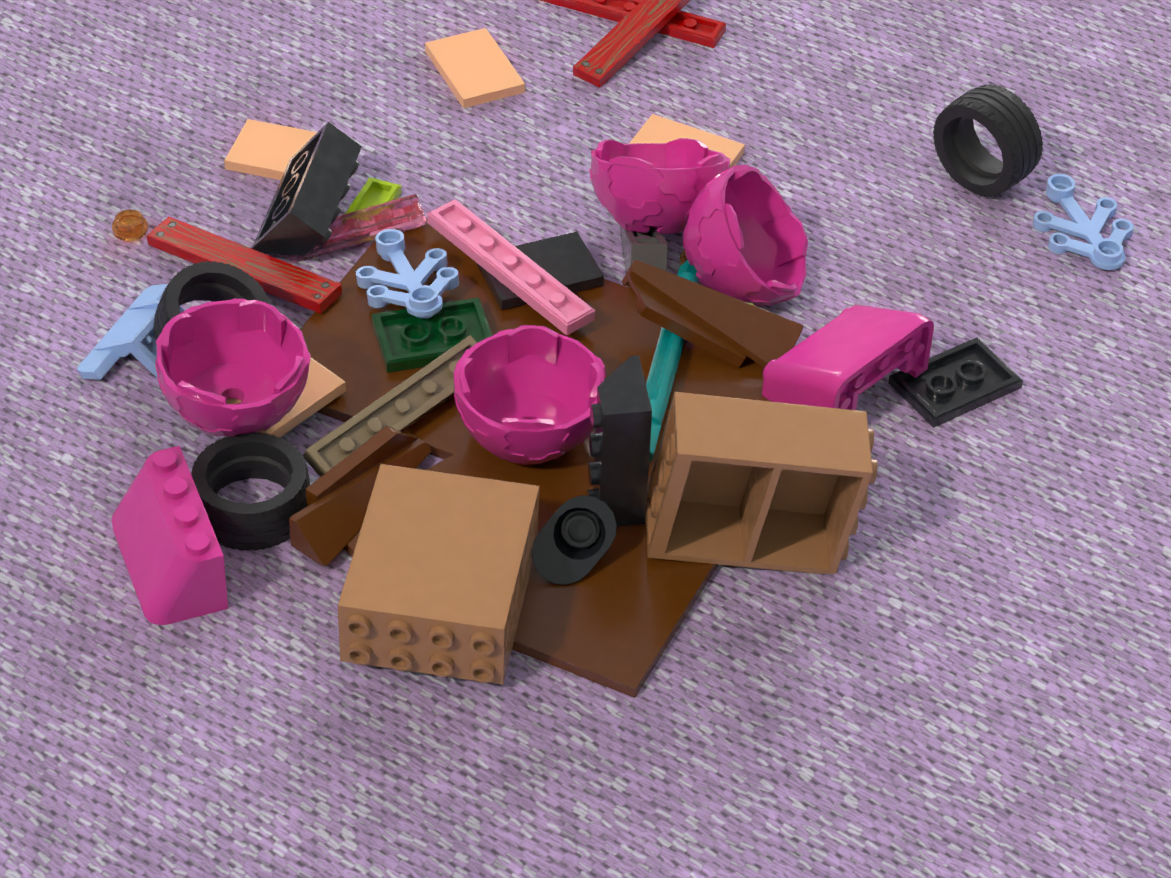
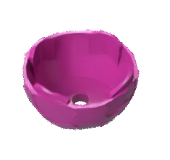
M678 138L667 143L623 144L608 139L599 142L597 148L591 151V168L589 172L597 198L623 229L646 233L649 232V228L657 229L658 233L671 234L684 232L690 209L697 195L714 177L729 169L730 158L721 152L708 149L705 144L696 139Z
M735 165L718 174L697 195L690 209L687 225L684 228L683 247L685 248L689 264L694 265L697 270V278L708 288L741 301L753 303L755 306L774 305L797 297L801 293L806 277L805 256L808 239L802 222L792 213L789 205L784 201L775 186L766 176L760 173L758 168L748 165Z
M233 298L232 300L207 302L198 306H192L173 317L164 326L155 342L157 344L155 367L159 387L168 404L190 426L217 437H233L238 434L256 433L268 430L276 425L297 403L309 375L311 354L308 352L302 331L285 315L281 314L276 307L258 300ZM235 398L241 400L242 402L238 404H227L226 400Z
M523 325L516 329L499 331L497 334L467 349L456 364L453 374L456 407L464 426L484 449L500 459L514 464H541L557 459L574 449L589 437V433H592L594 428L591 425L590 404H597V387L606 378L605 366L601 358L595 356L581 342L556 333L545 326Z

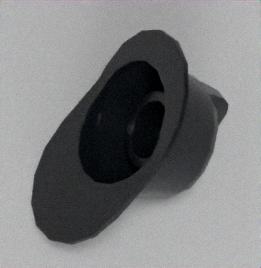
M580 495L570 498L556 510L537 534L532 547L531 556L534 567L544 579L553 584L568 585L581 580L591 571L610 548L616 536L617 523L610 507L604 501L594 496Z

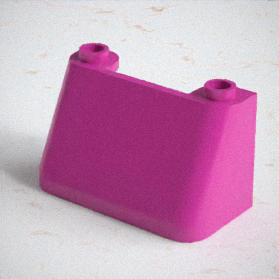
M864 305L848 307L824 327L777 360L773 359L766 365L763 371L762 396L771 402L856 410L858 395L895 368L900 369L904 373H909L915 378L928 369L934 323L921 313Z

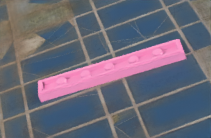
M456 199L427 213V223L565 335H569L595 320V310Z

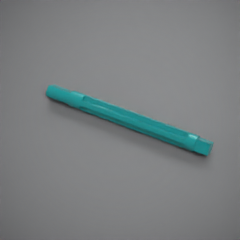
M687 260L679 267L677 276L700 284L696 276L697 270L695 266L690 265ZM663 327L661 328L646 382L652 407L649 462L653 459L685 341V339Z

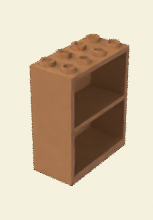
M675 392L647 490L646 525L648 558L813 574H836L840 561L847 559L849 536L855 535L857 532L859 509L864 510L866 507L869 483L874 484L877 476V460L871 459L874 430L868 428L867 412Z
M380 464L338 603L340 661L503 685L533 564L531 556L532 547L538 534L539 486Z

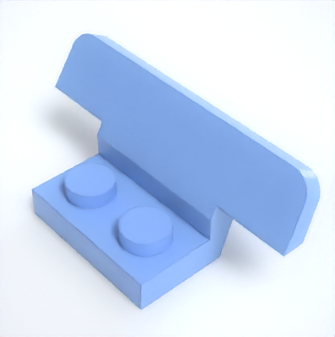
M168 284L150 286L137 297L79 364L77 370L83 379L101 380L120 357H126L129 353L157 377L155 367L157 344L155 343L156 339L154 338L155 333L153 331L154 317L163 291ZM179 306L180 313L185 311L181 306Z

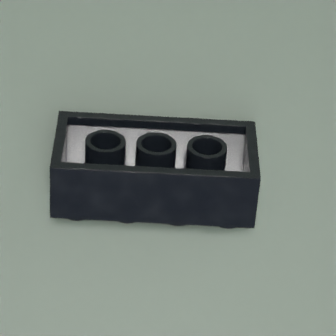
M330 122L325 124L290 158L252 249L264 254L306 256L315 246L319 248L324 246L332 234V230L329 228L330 224L334 222L341 212L342 207L339 206V202L345 197L351 187L348 180L359 167L360 162L357 161L362 146Z
M639 355L630 356L597 387V404H590L592 428L596 429L595 433H589L590 455L594 457V461H588L589 484L593 485V489H587L586 496H594L604 501L613 511L617 526L645 524L652 407Z

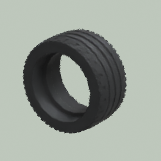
M991 84L978 86L951 102L936 118L937 120L933 127L935 150L942 166L956 183L976 195L990 197L1009 190L1027 177L1041 160L1043 138L1040 126L1030 108L1026 106V103L1006 88ZM973 119L986 127L995 138L1001 150L1003 162L991 155L981 144L974 129Z
M216 261L194 263L179 271L163 291L154 317V338L157 341L164 326L173 317L180 314V305L194 300L216 302L236 298L258 300L270 305L271 303H269V298L266 292H264L263 287L259 285V282L255 281L252 276L247 272L245 273L242 269Z
M261 432L223 437L206 447L197 457L192 467V478L219 545L234 550L256 551L280 545V543L290 539L289 518L306 508L305 489L310 486L309 473L304 457L293 444L275 435L263 434ZM249 478L266 479L285 488L280 494L269 500L252 504L234 503L217 495L218 491L235 481Z

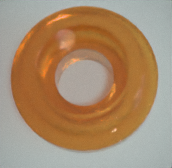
M133 209L119 212L112 223L113 235L123 241L138 240L145 236L148 231L146 219L139 211Z

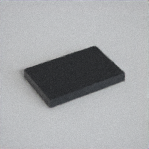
M577 231L515 246L573 293L604 285V275ZM476 263L501 310L527 304Z
M976 337L930 357L928 369L915 378L909 373L898 371L889 375L888 384L934 428L1021 389L1023 380Z

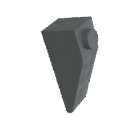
M620 226L626 273L634 260H639L667 271L668 244L663 235L657 232V229L649 228V232L643 233L628 231Z

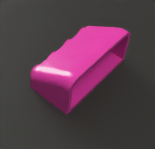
M176 446L156 451L146 459L112 514V527L145 618L156 625H168L228 609L224 555L181 448Z

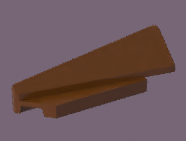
M639 260L632 262L622 280L623 285L632 288L636 294L637 301L635 307L640 316L738 368L746 356L765 368L771 360H777L794 348L803 330V325Z
M384 427L305 489L306 508L289 518L291 546L319 565L328 566L361 530L380 464L416 469L431 453L429 444L410 432L401 433L395 428Z

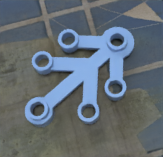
M1065 174L1050 176L1047 182L1046 195L1051 201L1060 203L1072 221L1056 217L1048 211H1038L1034 214L1033 227L1036 230L1042 232L1052 229L1060 231L1050 235L1048 248L1058 254L1070 251L1089 257L1093 265L1104 270H1115L1122 267L1125 262V252L1123 251L1122 243L1132 236L1134 227L1132 222L1127 219H1116L1113 221L1109 238L1103 239L1100 234L1108 218L1115 216L1117 202L1108 197L1099 198L1096 203L1095 213L1090 220L1073 198L1075 189L1074 179ZM1064 233L1086 239L1088 243L1070 239Z
M387 229L379 232L375 237L377 253L381 255L383 260L391 262L397 274L377 270L373 266H363L357 269V285L360 288L367 289L368 305L373 308H382L392 303L405 306L409 314L421 319L434 316L443 307L442 293L445 290L455 289L459 285L458 270L453 267H447L446 251L440 248L428 250L425 253V259L414 271L403 253L405 251L404 234L396 229ZM433 271H437L436 280L430 286H422ZM386 286L404 289L408 293L388 290Z

